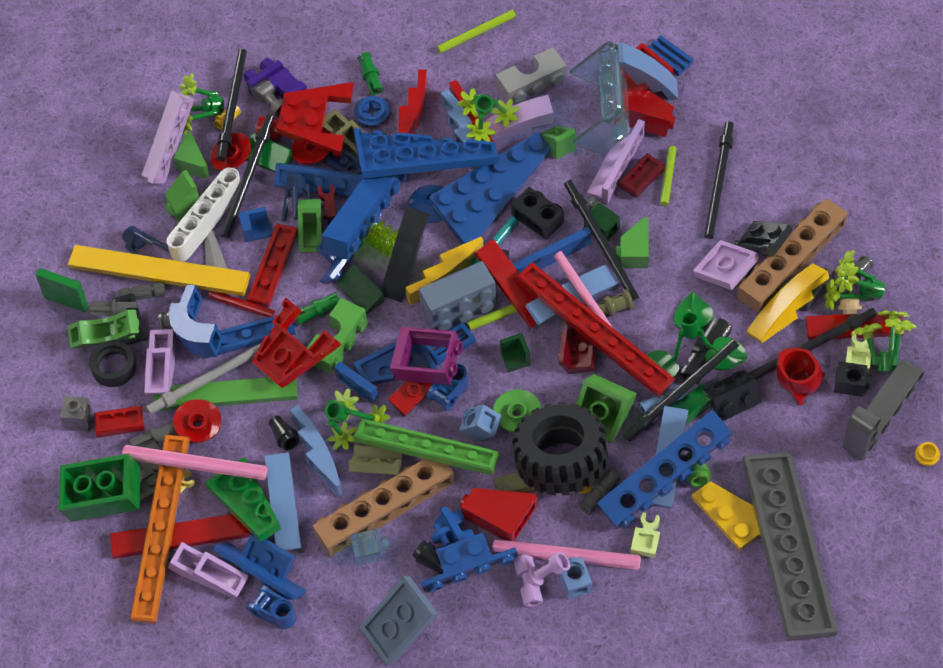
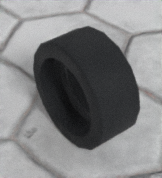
M116 340L106 341L99 344L92 351L89 358V366L98 383L107 387H119L127 383L134 376L136 360L131 348L124 342ZM116 353L125 356L127 363L121 371L113 374L101 372L99 363L105 356Z

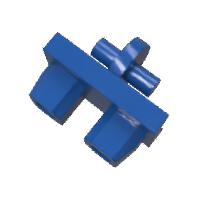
M448 507L440 509L441 514L434 522L433 529L435 532L431 536L435 544L442 542L445 547L474 536L473 531L470 529L461 531L460 526L464 523V516L460 510L450 512Z

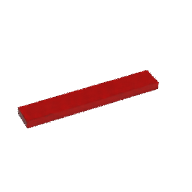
M233 514L179 522L174 524L170 550L178 549L181 542L192 547L248 538L252 533ZM147 528L110 533L113 559L142 555Z

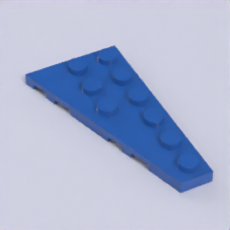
M354 128L362 179L499 164L495 142L469 139L465 142H454L453 138L444 137V140H434L432 136L398 132L394 135H383L382 131L374 130L373 133H363L362 129Z
M537 132L498 155L499 164L479 166L430 195L428 201L461 245L470 242L485 233L517 191L550 153L551 148Z

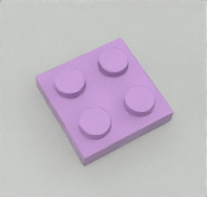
M720 240L693 270L696 278L733 290L759 260L757 252Z

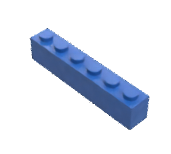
M410 174L362 179L322 234L323 253L349 260L351 255L357 252L363 238L369 235L373 224L378 222L380 214L384 209L388 208L390 200L394 195L398 194L400 186L404 181L408 180Z

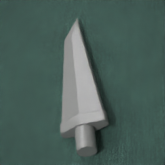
M211 230L204 239L206 265L228 269L214 231Z

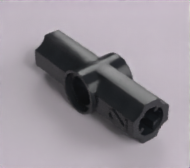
M714 318L705 332L708 342L713 345L716 338L728 337L731 334L732 326L722 318ZM701 337L695 342L691 356L680 373L684 380L706 363L705 354L710 349L706 347Z

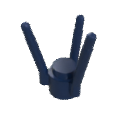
M293 175L287 178L282 221L286 220L290 197L293 198L294 220L298 219V198L303 197L305 193L307 199H312L310 184H305L304 176Z
M133 225L123 232L122 239L127 243L125 248L131 254L138 255L135 248L140 249L145 243L149 245L155 244L169 251L168 245L149 236Z

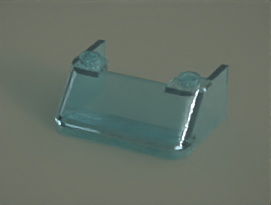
M611 41L604 43L570 70L571 75L593 85H600L602 119L573 139V144L598 155H603L626 138L630 132L627 73L619 64L618 45Z

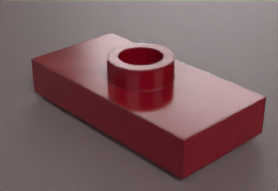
M646 153L619 181V187L637 199L665 169V164Z

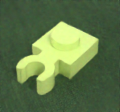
M853 335L851 346L847 348L846 362L868 365L867 374H869L871 353L870 349H868L867 339L859 342L856 340V335Z
M642 513L640 521L642 528L635 527L631 554L655 558L660 532L654 530L659 526V515H656L654 522L648 523L646 521V513Z

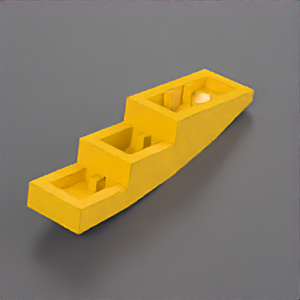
M482 237L440 254L439 264L422 271L423 280L405 287L406 298L409 304L413 305L420 301V288L469 267L476 259L474 253L483 247Z
M814 263L806 267L791 279L761 310L747 329V334L763 343L798 318L796 310L814 298L812 290L829 279L828 271Z

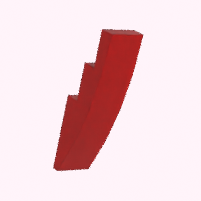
M427 69L418 70L417 88H408V106H399L398 133H416L426 102Z

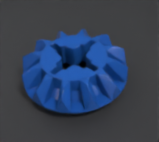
M368 96L357 102L354 108V116L358 123H362L365 127L372 125L375 128L377 124L383 125L384 120L389 119V105L380 97ZM371 106L375 112V115L373 117L370 116L369 113Z

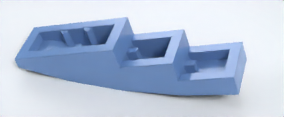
M625 43L618 44L619 64L636 84L645 82L653 93L662 91L669 100L678 99L677 79L663 65L636 48Z
M449 89L441 93V103L447 111L448 125L454 130V142H465L468 139L475 140V137H466L471 132L467 128L468 124H472L468 115L463 116V107L457 106L458 100Z
M607 265L579 276L593 299L597 295L611 290L618 285V281ZM571 281L561 285L583 304L585 303ZM535 299L525 306L537 325L559 317L539 299Z
M296 405L290 410L292 421L300 429L298 432L299 441L308 451L306 453L307 464L339 497L342 494V489L330 452L312 421Z
M664 406L656 455L685 432L688 410ZM682 451L678 454L679 459H681ZM663 466L660 468L659 473L663 477H669L672 475L673 470L669 466ZM677 481L671 485L673 489L664 497L658 495L652 500L654 506L672 508ZM652 483L650 485L649 492H651L654 489V485Z
M289 452L265 456V464L268 468L267 481L270 505L281 527L279 531L274 533L275 543L285 551L301 549Z

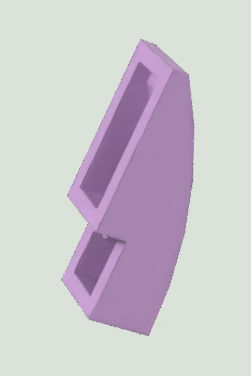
M545 95L514 105L520 107L518 112L513 113L518 118V121L515 122L509 119L508 127L504 126L503 120L500 123H495V119L498 116L496 114L484 121V123L491 122L488 129L495 131L494 135H490L492 140L532 132V127L554 123V112L549 96Z
M173 329L150 330L149 348H147L145 395L164 394L170 391L177 345V335Z
M181 542L167 567L185 578L234 598H237L249 577L247 574L206 551L203 554Z

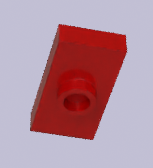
M406 381L388 398V401L401 414L406 416L427 396L433 383Z
M142 406L94 413L97 438L145 430Z

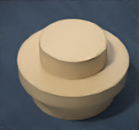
M841 299L840 305H838V310H843V314H857V310L862 309L859 299Z

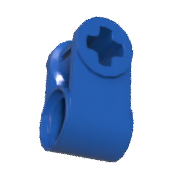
M457 363V373L452 378L456 376H461L462 378L460 380L452 379L451 385L433 384L427 393V399L435 400L443 406L444 410L449 411L468 386L469 381L466 367Z
M264 586L259 587V593L252 604L249 603L246 606L252 615L266 620L281 629H288L296 622V614L292 603ZM285 611L289 612V613H288L286 616H284V617H280V616H279V614L282 613V612H285Z

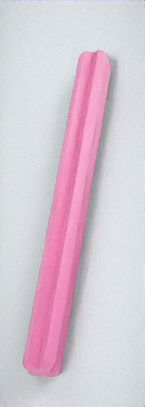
M124 445L122 454L129 453L139 462L251 479L266 480L268 472L267 466L138 446Z
M497 539L493 541L492 545L493 554L516 547L518 556L525 554L532 556L534 559L549 560L550 556L557 552H562L567 558L583 557L585 564L638 570L641 563L640 555Z

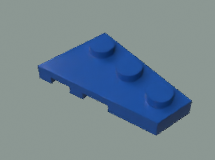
M397 341L354 362L353 367L357 374L373 385L398 381L395 380L390 370ZM414 345L408 367L420 368L423 366L428 369H438L425 346Z

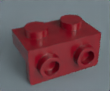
M567 322L563 323V330L560 333L561 347L558 353L559 365L568 374L595 371L597 347Z

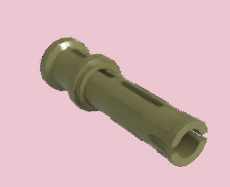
M627 289L623 290V293L612 297L605 296L603 301L597 303L604 315L615 316L616 312L627 308L629 310L634 309L632 297Z

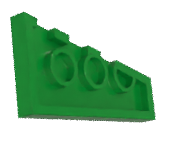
M245 457L237 461L248 463ZM217 474L205 482L206 488L260 542L281 529L279 521L256 479Z

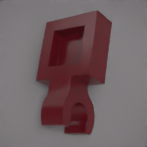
M330 185V192L325 194L322 192L321 186H319L317 189L318 197L326 204L321 206L323 220L328 219L329 225L336 216L335 188L333 185Z

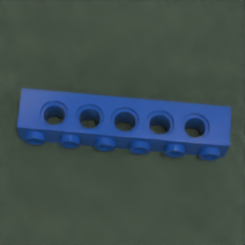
M712 409L598 501V508L616 529L620 526L623 528L627 527L635 520L633 516L641 510L643 513L653 506L652 500L658 495L664 497L673 489L671 486L678 479L682 482L692 474L691 469L694 466L705 464L712 457L710 453L715 449L720 451L731 442L729 438L732 432ZM702 435H706L711 439V443L707 446H702L698 443L697 439ZM681 451H689L692 454V458L689 461H682L679 459L678 454ZM669 466L672 468L673 473L669 477H663L659 473L660 468ZM645 481H649L654 485V489L646 493L640 489V485ZM625 497H631L634 499L635 504L631 508H624L620 503L621 500Z

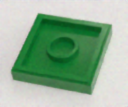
M42 268L38 269L35 275L44 298L86 312L89 305L81 282Z

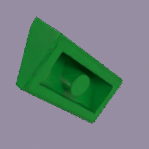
M254 133L251 135L249 139L251 142V151L248 158L246 159L248 161L250 159L253 148L257 141L255 139L256 134ZM269 140L264 145L257 165L275 172L276 163H290L292 160L291 150Z
M702 384L671 406L688 410L686 425L712 406L710 399L703 391L706 386Z

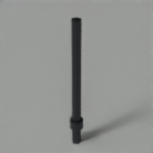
M245 49L238 50L222 133L219 134L217 142L219 145L217 160L219 161L226 160L227 150L231 146V130L247 55Z
M266 115L261 129L256 134L255 139L257 141L220 234L221 237H230L264 145L268 143L271 136L269 132L275 119L272 115Z
M730 121L725 122L723 135L720 136L719 140L720 153L704 237L709 239L714 237L729 149L733 145L732 132L734 123Z
M572 180L566 181L564 186L572 198V205L575 209L579 210L624 290L627 289L633 301L639 299V295L586 206L587 201L585 197L578 192Z
M870 308L859 315L854 314L846 318V322L796 348L811 351L849 330L854 331L856 328L862 327V323L876 317L877 313L874 308ZM778 357L750 371L749 374L758 379L775 370Z
M734 339L728 342L646 415L642 414L637 419L638 422L624 433V436L631 441L644 429L648 430L653 425L652 422L663 413L664 406L670 407L739 347V344Z

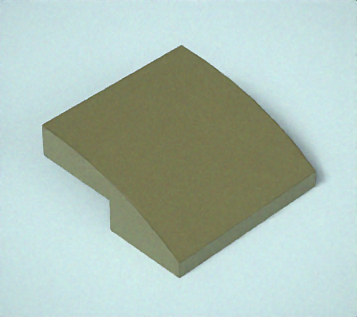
M356 442L354 445V455L349 462V472L398 475L404 454Z

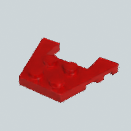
M354 82L284 93L277 125L278 134L302 143L304 141L314 144L317 149H327L332 151L333 155L341 157L344 135L322 133L328 102L351 104Z
M286 297L281 304L283 309L280 315H275L272 321L274 326L269 336L265 335L252 360L260 370L282 389L341 346V343L326 330L321 333L309 349L291 335L287 329L302 310Z

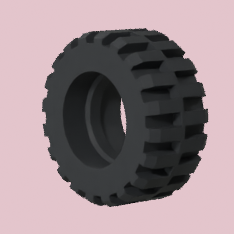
M558 402V405L546 404L544 408L539 409L537 407L531 411L530 415L526 414L514 430L512 444L517 473L524 480L525 484L531 488L534 486V490L543 493L546 491L548 495L556 496V493H562V496L569 495V492L573 491L576 493L581 492L583 487L593 485L595 479L598 480L601 477L603 470L607 466L608 451L604 425L600 423V419L594 413L592 414L585 407L581 409L577 404L571 403V405H566L565 402ZM558 443H569L578 446L573 451L565 454L555 455L543 452L545 448Z

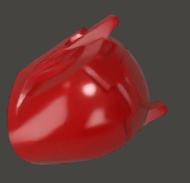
M787 348L779 353L776 368L777 379L780 385L792 394L797 405L802 406L804 404L803 399L808 397V395H812L819 388L825 374L821 370L822 367L809 350Z

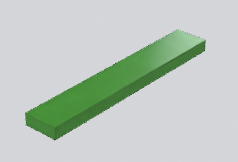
M269 377L209 382L176 400V404L169 408L164 407L158 411L177 410L183 403L194 399L206 400L215 406L298 400L297 378L283 389ZM185 384L171 385L170 391L173 392ZM153 394V402L160 399L162 394Z
M363 418L353 436L354 442L488 475H493L500 459L499 451Z

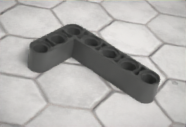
M902 359L868 408L864 409L858 406L849 419L842 448L865 460L866 453L868 451L871 452L879 440L877 439L880 433L883 434L891 423V417L897 415L904 405L902 404L904 399L909 398L916 388V382H920L925 371Z

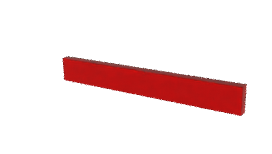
M533 262L516 276V281L655 396L659 398L674 383V377Z

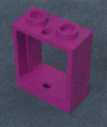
M401 327L390 370L395 380L451 385L452 377L457 373L456 360L457 356L462 353V342L459 341L456 331ZM414 345L447 347L443 370L408 367Z

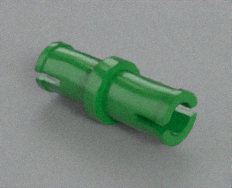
M369 52L361 53L363 59L360 55L357 59L362 69V78L368 85L370 95H378V89L380 93H383L384 89L378 77L379 70L374 66L371 54Z
M333 292V294L318 301L315 299L312 301V304L301 308L302 312L296 318L299 325L317 316L319 318L323 317V313L334 309L340 300L338 294Z

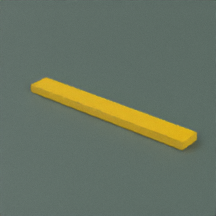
M80 245L74 246L68 263L69 268L158 283L162 282L183 287L195 285L197 289L239 296L245 295L250 279L249 272Z

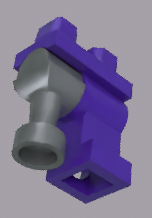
M267 57L260 63L261 72L257 74L253 69H249L243 76L249 93L260 103L266 101L271 105V112L276 117H279L283 99H277L275 94L278 93L283 98L284 93L305 90L307 86L302 81H298L279 60L274 62Z

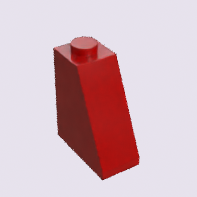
M627 79L618 104L614 123L634 128L638 119L645 121L644 132L666 137L668 129L673 130L676 117L672 116L674 106L641 85L636 84L633 80Z
M473 488L470 494H465L460 502L461 513L466 520L506 541H515L538 506L537 495L533 493Z

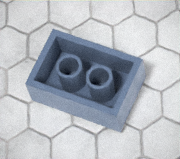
M484 262L476 263L420 288L421 313L430 329L447 331L452 325L459 322H468L473 316L481 312H490L496 306V285Z

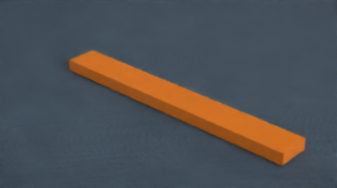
M165 435L162 450L187 454L190 439L184 436ZM159 465L130 617L131 622L157 623L185 468Z

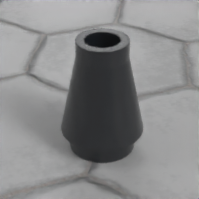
M281 416L272 417L269 421V426L272 429L278 447L284 450L295 448L300 440L298 431L285 422Z
M423 540L412 556L416 559L417 563L439 574H443L444 571L438 558L436 547L431 542L427 543Z

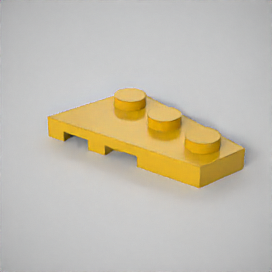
M711 481L692 494L691 498L739 551L760 536L753 505Z

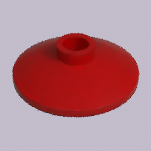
M323 128L322 133L331 134L329 130ZM295 140L291 152L295 161L308 165L325 158L330 150H320L314 144Z
M242 133L231 134V146L227 150L225 161L217 160L219 145H215L210 159L211 164L216 170L236 169L245 162L251 151V142L246 135Z
M194 399L183 403L176 410L173 417L175 432L178 436L189 437L191 443H202L212 439L219 432L222 423L218 408L211 402L202 399ZM197 422L202 424L199 427L193 426Z

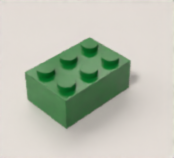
M129 453L60 465L58 511L71 522L139 510L140 464Z

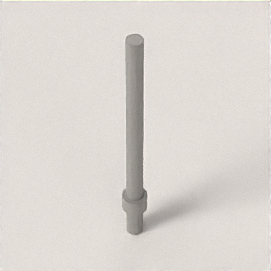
M261 343L173 392L168 391L162 394L160 399L145 406L147 413L151 415L164 407L169 408L176 404V400L251 360L257 353Z

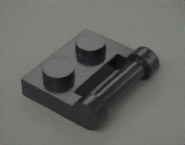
M753 221L741 239L735 240L733 244L763 254L766 257H773L793 230L787 223Z

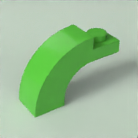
M126 310L111 317L77 321L68 325L70 349L98 346L106 341L116 340L122 342L135 338V334L139 333V320L136 310Z

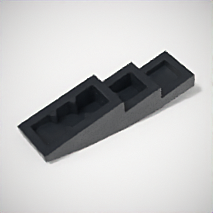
M406 206L381 290L384 297L403 302L406 294L405 287L409 285L414 271L417 255L424 237L423 233L430 214Z

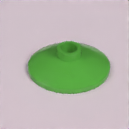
M516 389L502 394L496 400L493 410L501 415L498 425L506 431L515 432L514 430L517 424L521 423V419L526 414L530 415L531 411L537 407L541 409V405L534 394L526 390ZM515 413L522 414L520 416H513Z

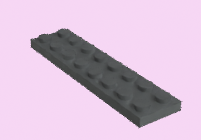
M791 452L744 455L742 464L786 640L836 636L838 630Z

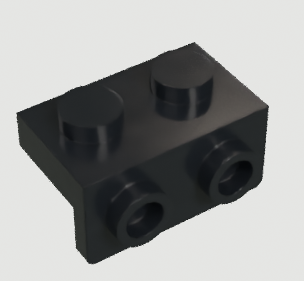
M745 370L737 371L731 376L714 382L711 386L703 389L704 394L711 401L713 411L722 421L762 403L756 379Z

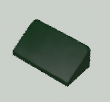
M355 264L337 282V285L357 306L365 309L366 314L384 302L381 290Z

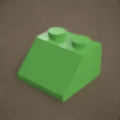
M593 374L584 380L576 404L581 409L583 407L587 408L600 419V423L605 428L606 440L613 442L630 413L637 393Z

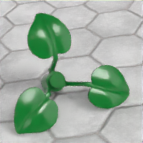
M693 291L681 302L674 314V323L677 328L681 329L678 331L679 337L674 355L671 357L666 351L656 350L650 352L647 356L675 378L680 371V367L674 361L678 358L684 336L688 339H695L700 335L706 347L710 349L705 354L706 362L730 342L732 338L718 337L713 345L708 342L701 328L708 326L712 322L713 310ZM736 341L739 347L714 369L728 370L744 363L747 359L746 350Z

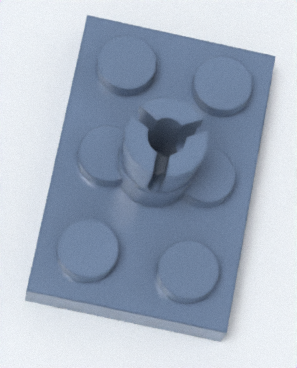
M403 576L359 628L386 665L389 666L393 665L436 618L438 613L410 576Z

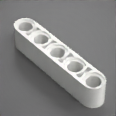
M235 168L223 169L169 234L167 245L173 260L183 262L189 259L232 206L241 182L239 172Z

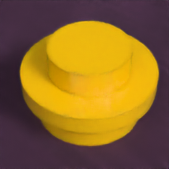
M925 442L916 448L915 458L924 466H932L939 461L940 451L935 444Z

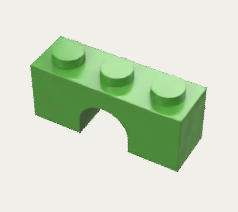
M343 298L338 301L329 315L331 327L339 331L334 338L341 343V346L314 365V367L329 374L333 372L334 367L339 361L343 362V355L347 350L350 351L356 341L355 337L359 332L362 333L368 324L365 309ZM315 335V337L307 347L308 349L320 335Z

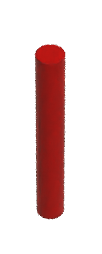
M209 291L208 294L210 299L267 318L273 317L276 313L273 309L224 293Z

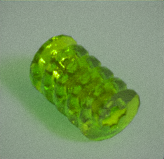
M381 220L370 229L369 235L365 238V243L370 244L372 248L377 249L380 253H384L386 257L390 258L399 230L393 231L392 225H388L385 228L386 221Z

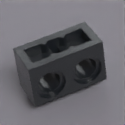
M528 187L511 203V216L545 240L564 223L562 207L557 203H552L545 198L543 193L535 191L531 187Z

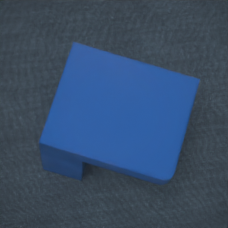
M266 207L239 212L245 243L272 236Z

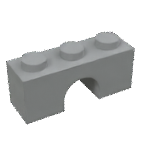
M553 47L534 56V69L536 72L532 74L521 73L515 65L496 74V87L506 101L512 99L513 103H520L527 96L534 93L539 94L546 87L552 84H560L567 78V65Z

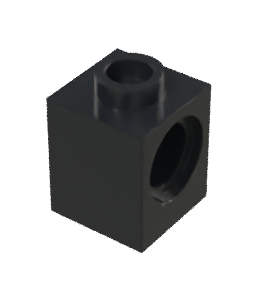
M838 361L834 393L863 397L864 389H869L871 375H867L868 365ZM849 378H854L857 381H850Z

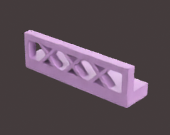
M171 91L142 176L148 178L147 182L152 184L165 183L194 102L193 98L176 91Z
M638 119L634 128L622 126L587 191V197H594L597 201L605 204L609 203L644 137L645 121Z

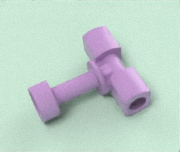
M557 552L550 556L549 563L540 569L535 567L532 556L523 554L514 559L517 577H521L524 583V587L520 589L524 606L531 608L541 605L543 599L540 586L544 583V577L553 572L562 574L570 568V562L564 553Z

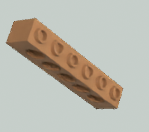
M827 198L820 204H815L810 211V215L806 219L803 217L797 223L796 229L788 236L773 257H766L762 263L758 262L753 268L752 273L747 278L744 277L737 285V298L759 314L769 301L846 225L848 212Z
M421 458L420 462L403 468L395 477L383 480L375 489L363 492L353 502L341 505L333 514L318 519L312 525L314 535L328 556L332 557L455 483L454 472L447 464ZM424 475L430 477L426 480L419 479L421 476ZM401 488L409 489L407 492L399 491ZM381 500L388 501L385 505L378 504ZM359 513H367L365 517H357ZM340 525H345V526H347V527H346L345 529H343V530H337V529H336V527H338V526H340Z

